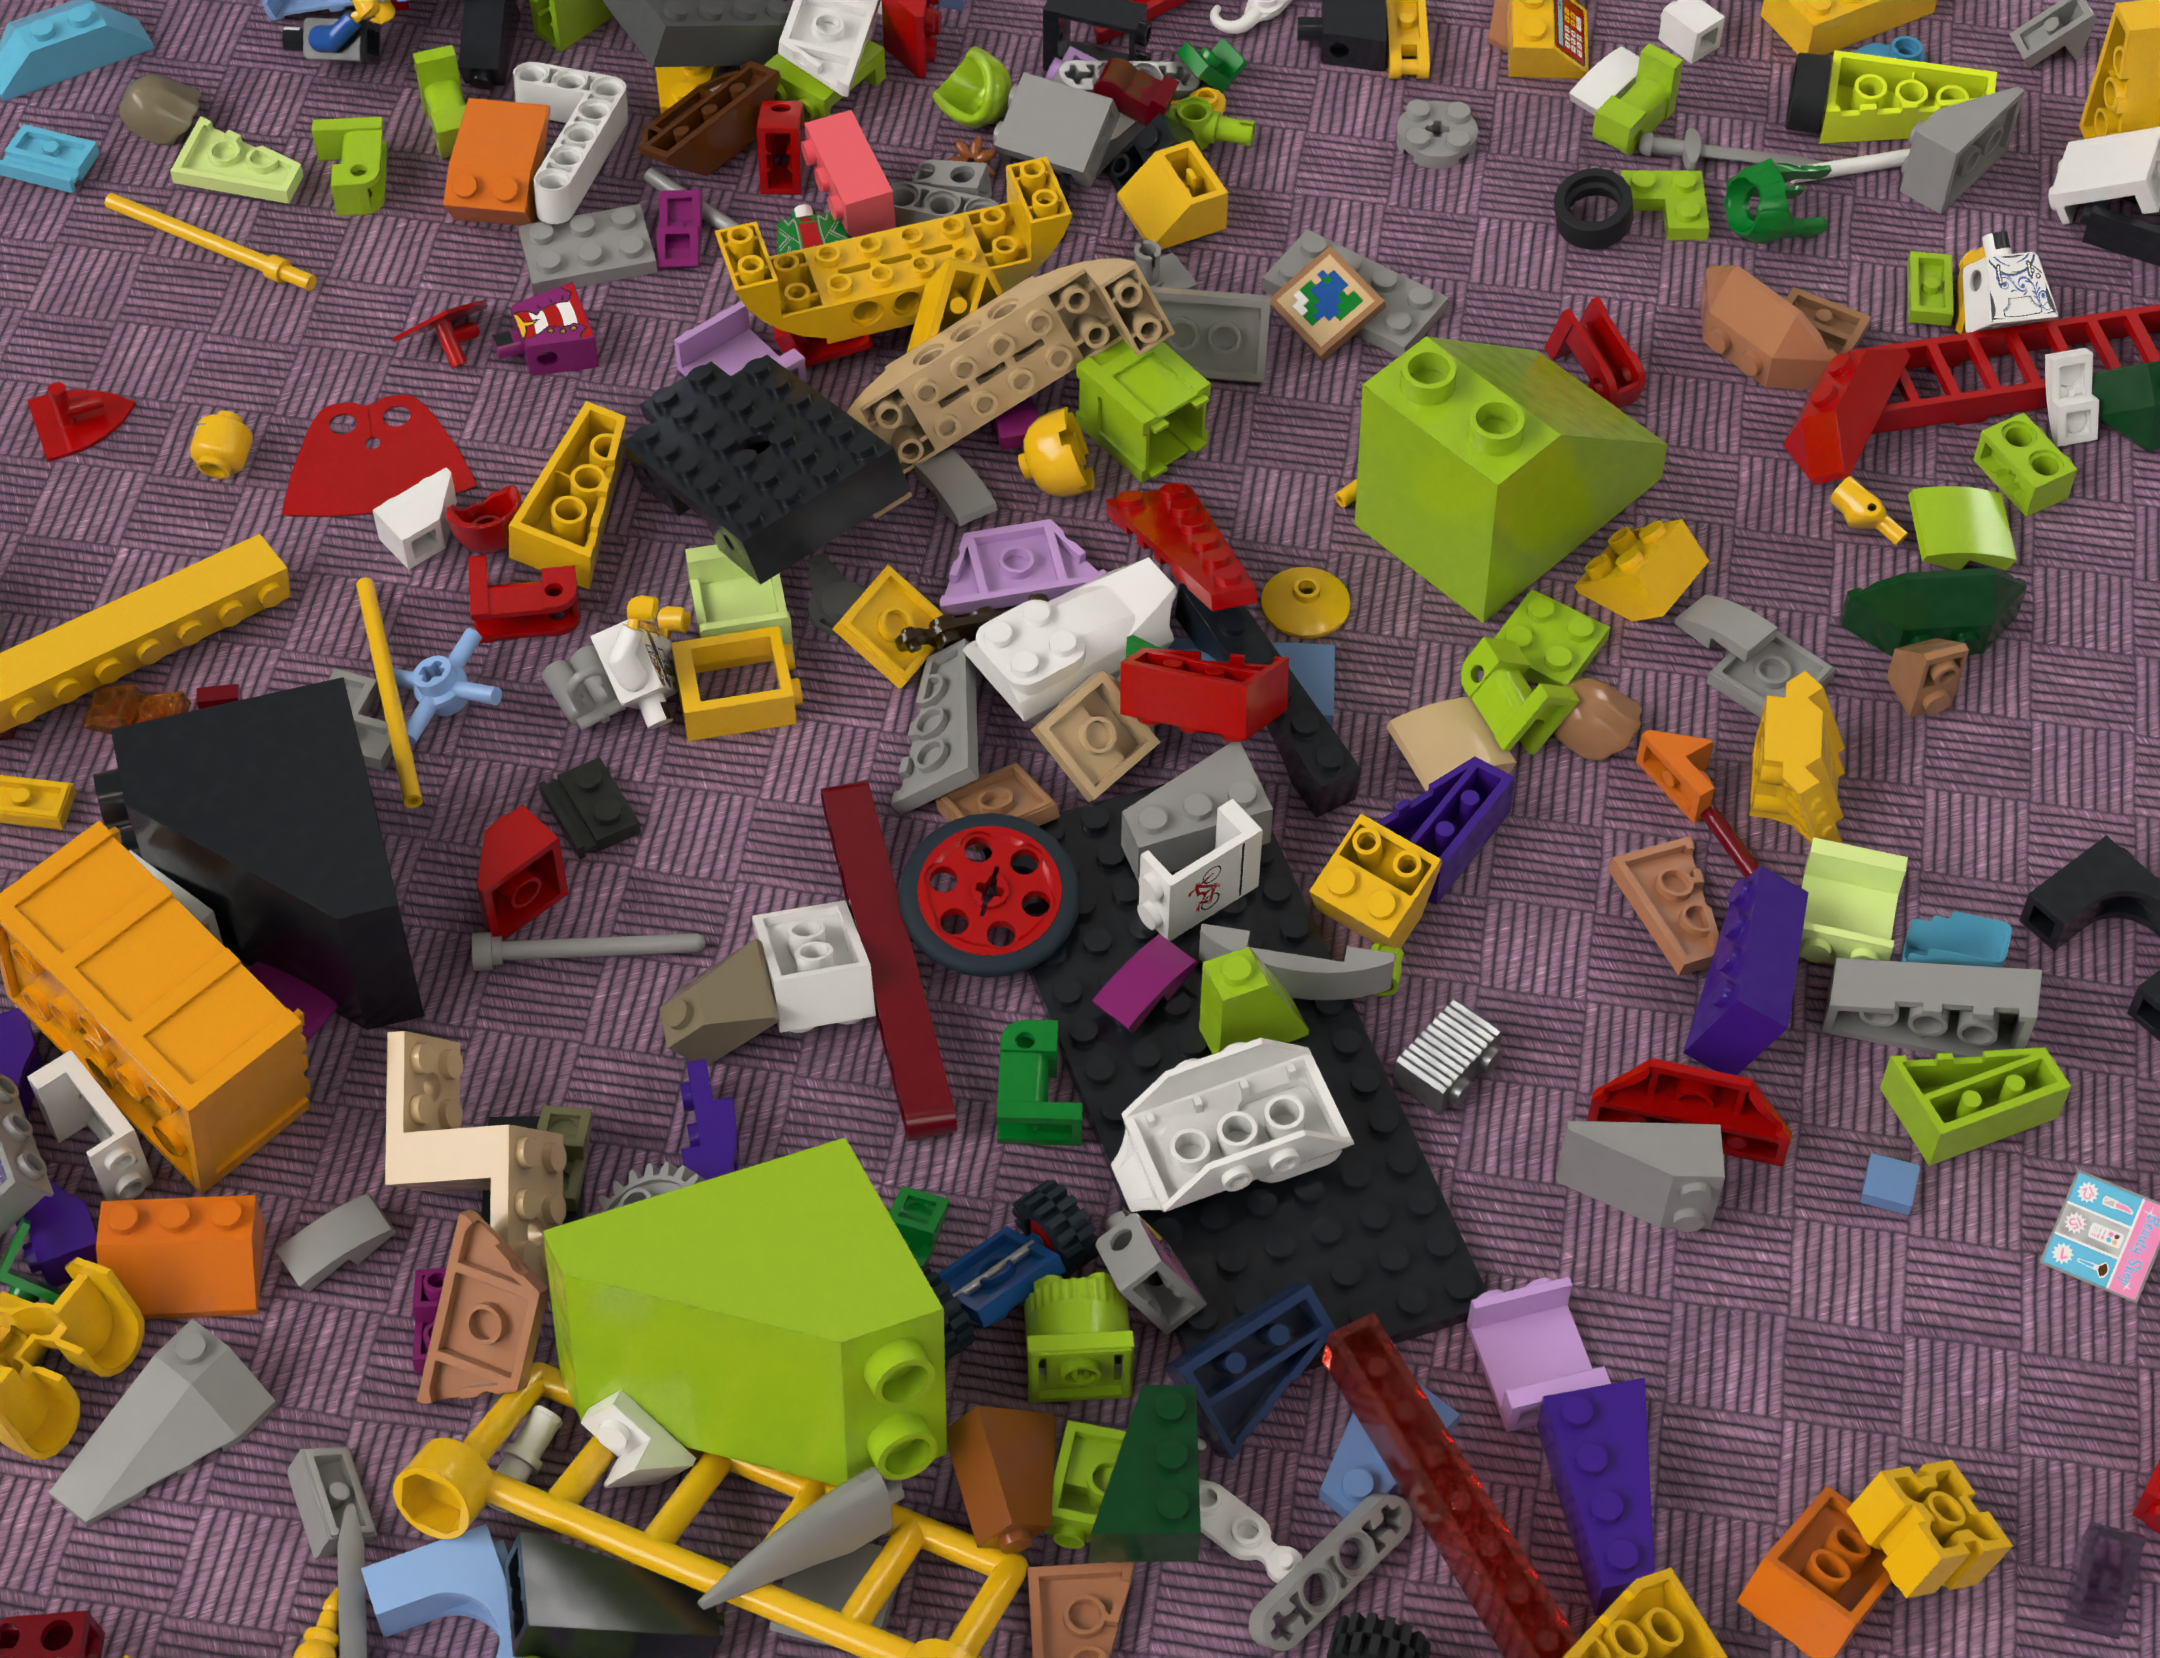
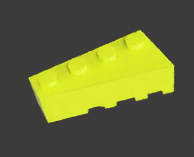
M1834 50L1819 144L1909 139L1915 125L1919 121L1925 122L1938 109L1995 93L1997 72Z

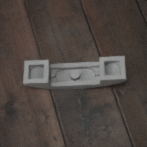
M1202 924L1199 959L1205 962L1249 947L1250 931ZM1347 946L1345 960L1342 962L1250 947L1286 988L1292 998L1344 1000L1373 995L1391 989L1395 953Z

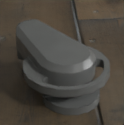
M817 554L808 561V582L812 592L808 604L809 617L818 630L829 635L839 636L832 628L866 590V587L853 581H847L836 566L829 563V554Z

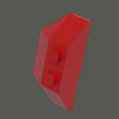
M1865 349L1850 354H1839L1828 363L1825 370L1814 383L1782 444L1814 486L1846 479L1850 476L1911 356L1906 349Z
M1655 1058L1649 1059L1594 1090L1587 1121L1720 1124L1724 1155L1783 1167L1792 1135L1791 1130L1752 1078Z

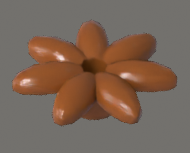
M977 136L973 140L970 149L964 142L957 140L955 146L960 156H953L946 160L986 163L997 155V151L994 149L982 151L983 140L980 136ZM988 165L989 177H994L996 175L995 170Z

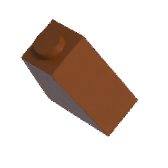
M976 1406L947 1427V1445L977 1548L1001 1549V1552L1004 1554L1018 1553L1029 1548L1033 1544V1538L1051 1527L1056 1420L1053 1413Z

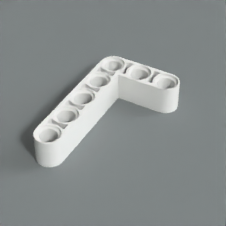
M526 62L518 65L513 71L515 102L549 105L551 108L549 120L566 123L534 176L535 206L538 219L548 224H560L573 217L628 123L627 86L625 81L615 76L539 62Z

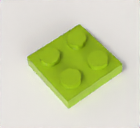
M1531 589L1494 638L1515 641L1531 665L1523 677L1537 684L1565 686L1579 679L1607 641L1610 627Z

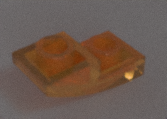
M136 684L98 687L82 724L87 729L111 734V729L188 712L192 702L183 691L144 695Z

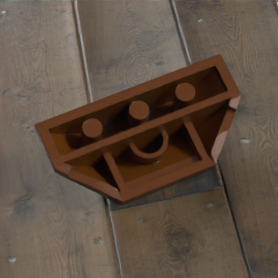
M749 61L741 65L738 71L724 73L699 85L643 128L641 143H639L640 154L708 177L711 173L719 170L725 162L738 152L747 148L757 138V122L761 103L766 100H774L781 80L780 72Z

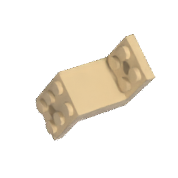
M408 1031L387 1032L385 1185L435 1193L491 1190L490 1227L549 1287L543 1231L563 1225V1220L566 1216V1202L563 1197V1170L566 1166L567 1155L563 1145V1134L515 1125L460 1128L463 1119V1111L460 1104V1076L463 1072V1059L460 1054L461 1043Z

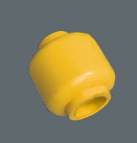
M219 411L217 414L206 415L197 423L190 445V456L196 463V468L203 474L218 479H226L231 474H237L244 469L253 443V434L248 426L243 424V419L236 413Z

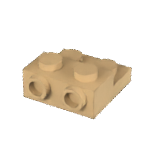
M1104 670L1089 676L1058 703V707L1031 729L1088 802L1098 798L1161 743L1153 733L1155 731L1153 725L1142 724L1135 717L1120 715V682L1112 675H1107Z

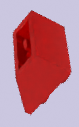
M881 0L884 48L916 77L926 78L928 63L936 61L937 38H933V36L940 35L942 12L936 11L935 5H939L940 0Z

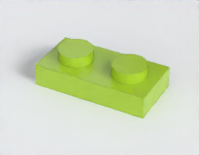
M1910 251L1907 261L1909 323L1951 326L1954 315L1952 254Z

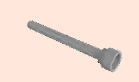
M492 932L472 933V963L474 971L494 970V966L503 965L504 960L696 953L704 949L706 942L704 937L697 933L503 941L502 936L493 937Z

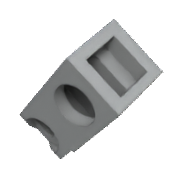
M924 160L917 166L911 183L990 199L992 197L987 163Z

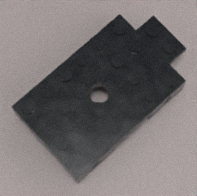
M767 354L762 358L749 361L742 370L732 376L713 362L693 368L686 377L669 387H663L655 391L651 398L639 404L644 418L651 424L640 427L633 436L621 442L639 483L678 516L692 509L703 518L710 528L718 549L760 585L911 491L895 449Z

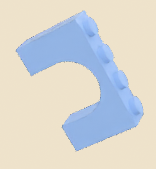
M484 1524L465 1531L457 1538L442 1539L361 1568L383 1638L442 1617L466 1616L485 1623L498 1635L500 1639L496 1658H524L513 1657L507 1586L504 1576V1563L508 1557V1552L504 1540L493 1543L488 1526Z

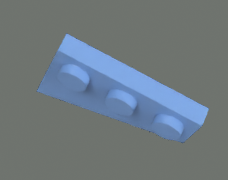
M1378 1352L1322 1483L1319 1499L1341 1517L1345 1518L1371 1494L1385 1493L1393 1495L1458 1425L1460 1414Z

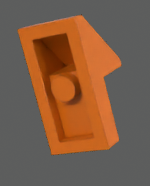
M1647 730L1641 735L1636 763L1695 824L1702 820V812L1711 806L1715 787L1704 770L1709 766L1714 742L1706 738Z

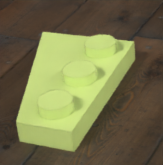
M202 116L198 119L170 170L173 183L287 204L290 203L304 176L300 163L263 145L253 147L243 142L241 135L231 130L224 133L214 128L212 121Z

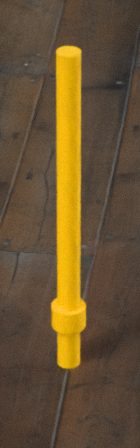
M109 193L106 196V208L263 272L264 277L280 284L286 281L308 291H311L316 285L317 278L315 275L293 267L289 260L278 255L266 256L115 193Z

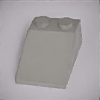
M2017 86L1938 109L1925 122L1919 121L1911 131L1908 139L1911 148L1901 167V173L1904 176L1900 192L1942 214L2008 151L2025 90Z
M1567 1121L1556 1172L1557 1182L1659 1228H1676L1682 1232L1711 1229L1725 1180L1720 1124Z

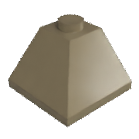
M755 938L683 984L659 1008L668 1049L691 1061L706 1059L707 1066L780 1021L762 941Z

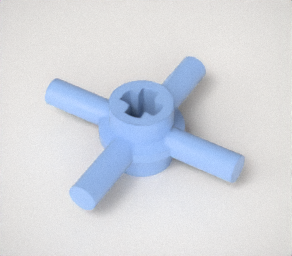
M467 628L448 658L440 655L429 657L420 662L414 672L393 668L397 687L414 690L415 698L419 702L406 723L411 745L416 744L434 714L438 716L453 715L459 712L467 704L468 700L490 705H498L500 703L502 691L499 687L468 682V677L463 670L482 639V636L476 630Z

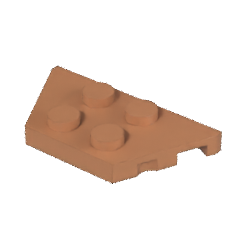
M470 1209L459 1213L417 1397V1402L421 1404L457 1397L459 1399L478 1397L486 1393L502 1394L517 1392L528 1385L550 1288L477 1212Z

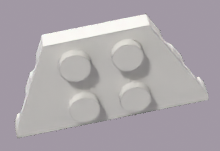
M794 0L779 40L778 54L840 95L848 97L881 0Z

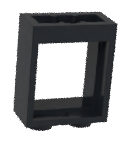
M1047 0L1043 8V71L1048 72L1055 57L1062 60L1070 46L1099 61H1108L1112 58H1122L1127 61H1151V53L1146 52V46L1149 43L1152 32V23L1147 22V4L1130 0ZM1071 21L1129 33V54L1070 41Z
M2135 195L2118 198L2138 204ZM2110 199L2086 203L2080 220V224L2087 226L2082 240L2083 243L2160 266V226L2107 210Z

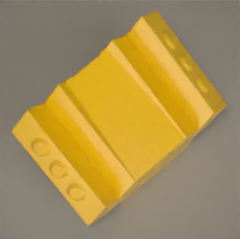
M1806 671L1786 683V697L1767 695L1764 702L1752 752L1749 816L1769 818L1792 825L1811 844L1813 837L1842 843L1835 823L1844 818L1838 803L1839 777L1845 774L1838 753L1843 751L1845 746L1824 687Z

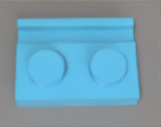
M23 124L4 150L5 157L2 160L0 159V175L73 193L77 180L82 181L100 155L98 144L95 141Z

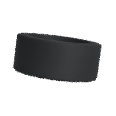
M1802 52L1797 55L1788 99L1786 129L1812 133L1819 131L1829 84L1830 56Z
M1601 168L1584 169L1568 176L1557 188L1554 197L1557 230L1565 241L1578 248L1601 249L1619 242L1630 231L1634 219L1631 187L1622 176L1611 170ZM1589 196H1604L1618 203V210L1611 217L1603 221H1580L1571 216L1569 209L1575 202Z

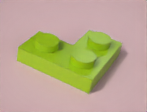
M1620 170V176L1631 187L1633 211H1663L1666 240H1708L1710 226L1702 171Z

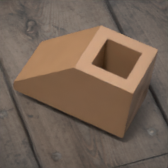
M1935 638L1894 649L1887 679L1909 718L1927 713L1937 714L1952 706L1969 652L1966 643Z

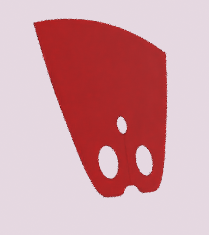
M394 395L383 397L374 404L364 406L354 402L339 403L323 408L311 423L291 473L282 515L324 517L373 513V509L382 505L386 500L394 498L418 484L424 478L430 477L446 467L452 473L455 494L477 487V484L463 456L433 413L417 398L410 395ZM392 407H404L411 414L409 421L401 426L387 425L383 420V415ZM348 414L356 419L357 424L350 433L336 434L330 430L329 422L338 415ZM370 438H377L380 440V445L375 449H369L365 446V442Z

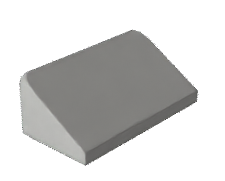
M349 1447L300 1449L290 1464L287 1474L313 1557L320 1559L337 1554V1543L344 1510L349 1503L354 1504L356 1507L364 1543L375 1540L378 1535Z

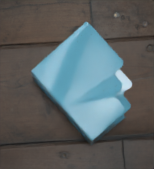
M1953 912L1951 918L1934 916L1932 921L1912 919L1904 943L1901 962L2003 967L2008 953L2012 928L2009 924L1999 920L1961 912Z

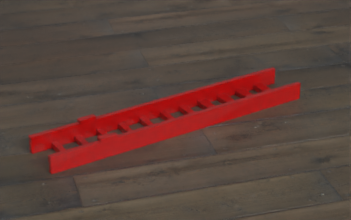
M2160 304L1848 350V354L1865 349H1906L1911 355L1896 383L1905 402L1886 404L1871 434L1954 422L1958 426L1984 422L1989 416L2047 408L2045 380L2042 381L2028 351L2052 348L2053 352L2057 353L2069 351L2068 345L2092 342L2105 369L2110 370L2121 368L2122 366L2108 339L2130 336L2144 363L2160 361V354L2148 334L2160 332ZM2012 354L2026 383L2002 387L1988 357ZM1972 360L1986 389L1961 393L1949 367L1959 366L1961 361ZM1928 367L1930 373H1935L1945 396L1920 399L1907 370Z

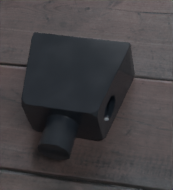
M1322 0L1321 17L1298 16L1297 41H1320V61L1324 64L1384 72L1387 44L1386 0Z

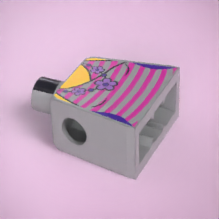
M1118 1211L1107 1219L1105 1223L1107 1232L1097 1239L1095 1246L1120 1293L1160 1330L1168 1335L1207 1305L1204 1297L1169 1244L1137 1213L1132 1214L1129 1211ZM1154 1272H1157L1163 1284L1152 1286L1148 1283L1147 1278Z

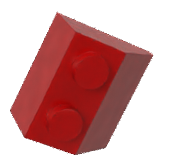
M523 804L511 813L500 816L491 827L485 830L477 879V891L486 932H492L493 937L502 936L503 941L569 894L559 838Z

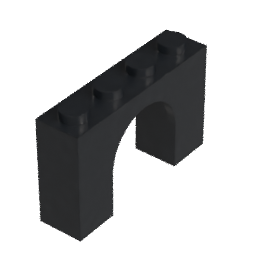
M2106 835L2028 894L2019 921L2053 951L2057 950L2088 925L2108 918H2121L2137 922L2152 930L2160 938V878L2153 875L2135 860L2128 850L2117 845ZM2160 970L2138 986L2127 1012L2130 1017L2158 1041H2160Z

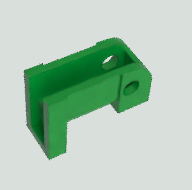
M1019 1020L1008 1025L1002 1033L997 1102V1144L1082 1146V1103L1048 1102L1049 1078H1057L1058 1020Z

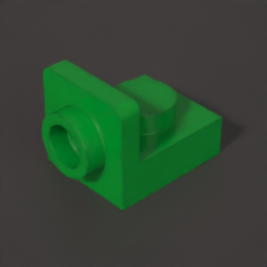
M1221 39L1212 50L1206 46L1198 50L1186 42L1176 53L1198 78L1221 93L1229 87L1247 66V61L1225 39Z

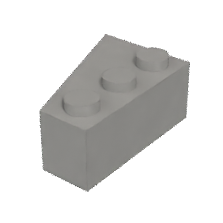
M1241 742L1229 743L1122 811L1121 846L1137 881L1140 877V855L1147 850L1154 855L1168 872L1185 868L1213 851L1216 840L1217 808L1231 799H1234L1263 830L1262 845L1271 842L1273 808Z

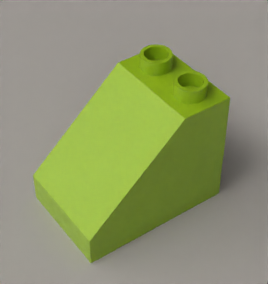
M1425 336L1362 385L1355 525L1480 622L1485 623L1661 480L1668 444L1538 350Z
M846 1138L543 1231L560 1377L581 1421L588 1408L622 1389L683 1447L837 1486L866 1468L871 1467L877 1468L880 1475L888 1480L908 1479L926 1469L935 1458L947 1455L944 1308Z

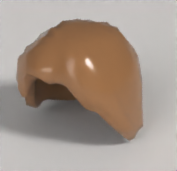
M1592 678L1576 679L1565 685V687H1572L1580 702L1553 732L1556 739L1580 757L1604 762L1613 753L1621 752L1630 746L1632 737L1638 733L1641 725L1639 717L1642 713V707L1638 704L1637 700L1630 699L1607 683Z

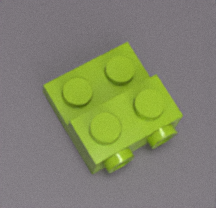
M1067 1420L1053 1479L1051 1527L1045 1530V1534L1054 1535L1053 1540L1058 1545L1070 1549H1080L1084 1547L1085 1542H1090L1091 1532L1126 1431Z

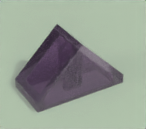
M2090 1521L2073 1554L2064 1620L2065 1626L2120 1639L2146 1540L2145 1535Z

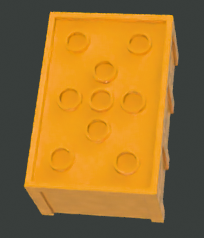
M99 820L0 893V970L6 994L63 1054L70 1050L74 1052L120 1112L203 1195L310 1109V1100L306 1097L311 1091L310 1080L304 1076V1071L309 1068L308 1057L302 1053L307 1049L306 1037L301 1033L303 1025H305L304 1013L299 1008L294 1012L289 1008L287 1009L241 964V961L227 947L225 948L173 896V893L160 880H157L121 844L120 830L116 826L109 830Z

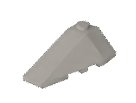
M192 1318L152 1357L50 1489L49 1495L88 1527L144 1496L148 1487L177 1472L178 1476L195 1468L193 1462L220 1447L223 1451H226L240 1443L277 1406L276 1400L228 1345Z

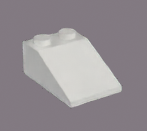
M846 900L752 916L756 939L762 941L780 1019L777 1022L780 1033L787 1031L803 1033L812 1030L816 1026L834 1023L849 1025L857 1023L863 1018L876 1016L871 965Z

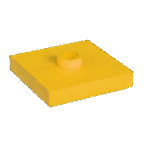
M887 565L832 630L896 687L901 689L936 647L927 644L922 645V648L914 653H909V651L901 652L896 646L895 639L907 627L929 629V623L944 614L891 566Z

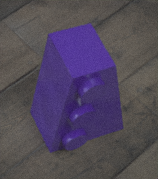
M1475 756L1430 783L1428 791L1410 802L1404 799L1396 804L1394 812L1377 822L1442 860V865L1428 899L1436 905L1511 812L1515 777Z

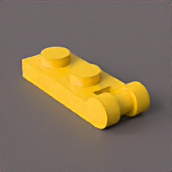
M1386 0L1388 79H1401V75H1416V79H1429L1430 55L1426 0ZM1402 56H1416V59H1402Z

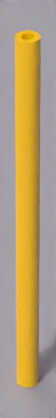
M364 577L357 581L356 587L403 802L407 808H417L422 804L423 799L374 581L371 578Z

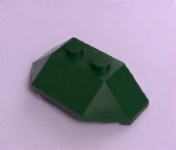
M2160 361L2094 372L2092 374V394L2099 399V421L2107 424L2117 433L2146 451L2160 449Z
M1996 568L1902 573L1875 582L1865 589L1856 588L1849 590L1846 595L1840 622L1843 628L1890 656H1893L1895 648L1935 638L1966 643L1969 649V656L1984 653L2018 616L2027 586L2025 580L2014 578L2009 573Z

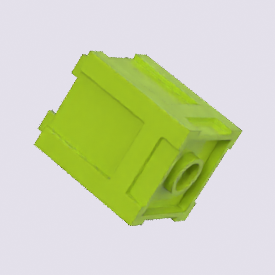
M1122 339L1091 358L1089 356L1076 364V376L1079 378V410L1076 411V419L1080 428L1141 483L1152 477L1155 479L1168 471L1166 465L1189 451L1195 454L1207 446L1208 430L1205 428L1206 407L1210 401L1208 397L1211 392V383L1163 341L1137 356Z

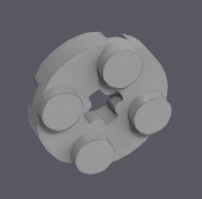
M1420 99L1412 100L1407 104L1406 111L1398 120L1396 144L1402 154H1404V149L1407 153L1411 154L1413 162L1419 166L1432 169L1451 168L1459 165V158L1467 154L1469 158L1474 153L1478 135L1477 123L1470 115V107L1463 102L1449 103ZM1433 132L1442 133L1441 137H1434Z

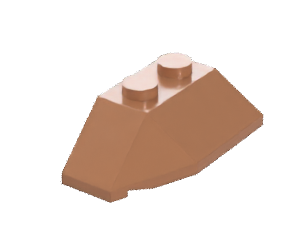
M1711 265L1706 268L1700 297L1703 342L1765 388L1811 390L1828 363L1837 354L1832 348L1826 347L1821 334L1805 314L1738 265Z

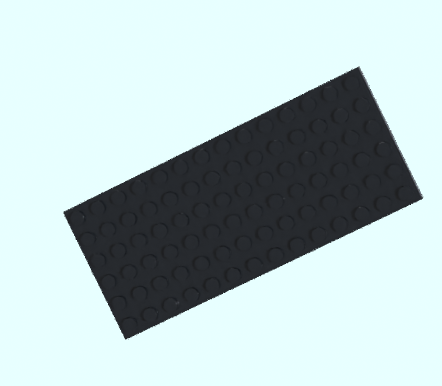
M1164 784L1059 812V818L1039 826L1053 836L1069 854L1079 877L1081 900L1078 918L1069 937L1052 956L1027 970L1047 1020H1058V1047L1124 1209L1129 1212L1130 1210L1111 1167V1163L1119 1152L1125 1134V1124L1121 1113L1165 1071L1175 1068L1179 1063L1187 1059H1201L1212 1055L1199 1029L1203 962L1199 959V946L1202 924L1250 931L1249 947L1333 960L1271 829V842L1261 847L1258 887L1170 941L1196 960L1198 965L1169 1001L1162 997L1133 1034L1093 1003L1092 1000L1121 967L1148 942L1160 934L1156 929L1150 930L1146 927L1138 914L1139 883L1121 846L1122 811ZM989 847L979 851L982 860L986 861L991 857L992 851ZM1024 855L1015 858L1011 863V867L1015 872L1025 875L1034 872L1038 867V863L1032 857ZM1182 869L1175 870V871H1172V872H1169V873H1170L1171 875H1174L1175 873L1179 872V871L1182 870ZM998 873L995 874L994 879H993V884H992L993 887H994V890H995V892H996V895H997L996 876H997ZM1040 897L1029 898L1022 905L1023 910L1028 915L1036 917L1044 915L1050 908L1049 904ZM1292 998L1309 1029V1035L1288 1043L1309 1048L1354 1145L1342 1149L1338 1158L1330 1164L1280 1182L1268 1183L1256 1179L1240 1190H1225L1166 1212L1162 1210L1131 1212L1132 1214L1137 1213L1169 1244L1207 1302L1205 1307L1174 1330L1183 1354L1291 1284H1310L1336 1328L1335 1332L1303 1372L1467 1322L1471 1300L1477 1299L1478 1296L1487 1292L1351 999L1306 1000ZM1154 1272L1152 1278L1155 1285L1163 1284L1158 1273Z

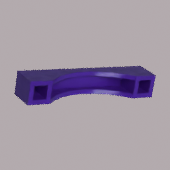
M19 1008L0 1014V1074L13 1080L19 1090L18 1097L28 1120L34 1093L27 1076L42 1068L44 1063L27 1016ZM0 1163V1176L4 1183L7 1180V1176L2 1163ZM49 1179L54 1195L52 1197L44 1196L22 1216L29 1219L31 1223L28 1230L31 1242L22 1245L31 1273L34 1274L42 1271L46 1283L57 1287L73 1281L65 1270V1266L76 1257L97 1264L96 1240L98 1231L86 1201L64 1191ZM22 1217L16 1222V1226H17V1227H18V1225H19V1223H20Z

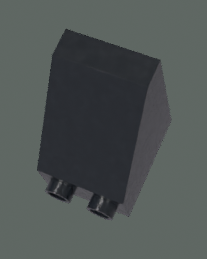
M344 677L111 729L118 768L93 774L96 795L105 826L110 830L114 826L121 828L132 825L130 828L120 830L121 844L128 851L134 852L212 909L225 948L227 947L240 961L251 967L257 961L282 970L310 984L336 1001L339 1008L335 1013L366 1030L425 1016Z

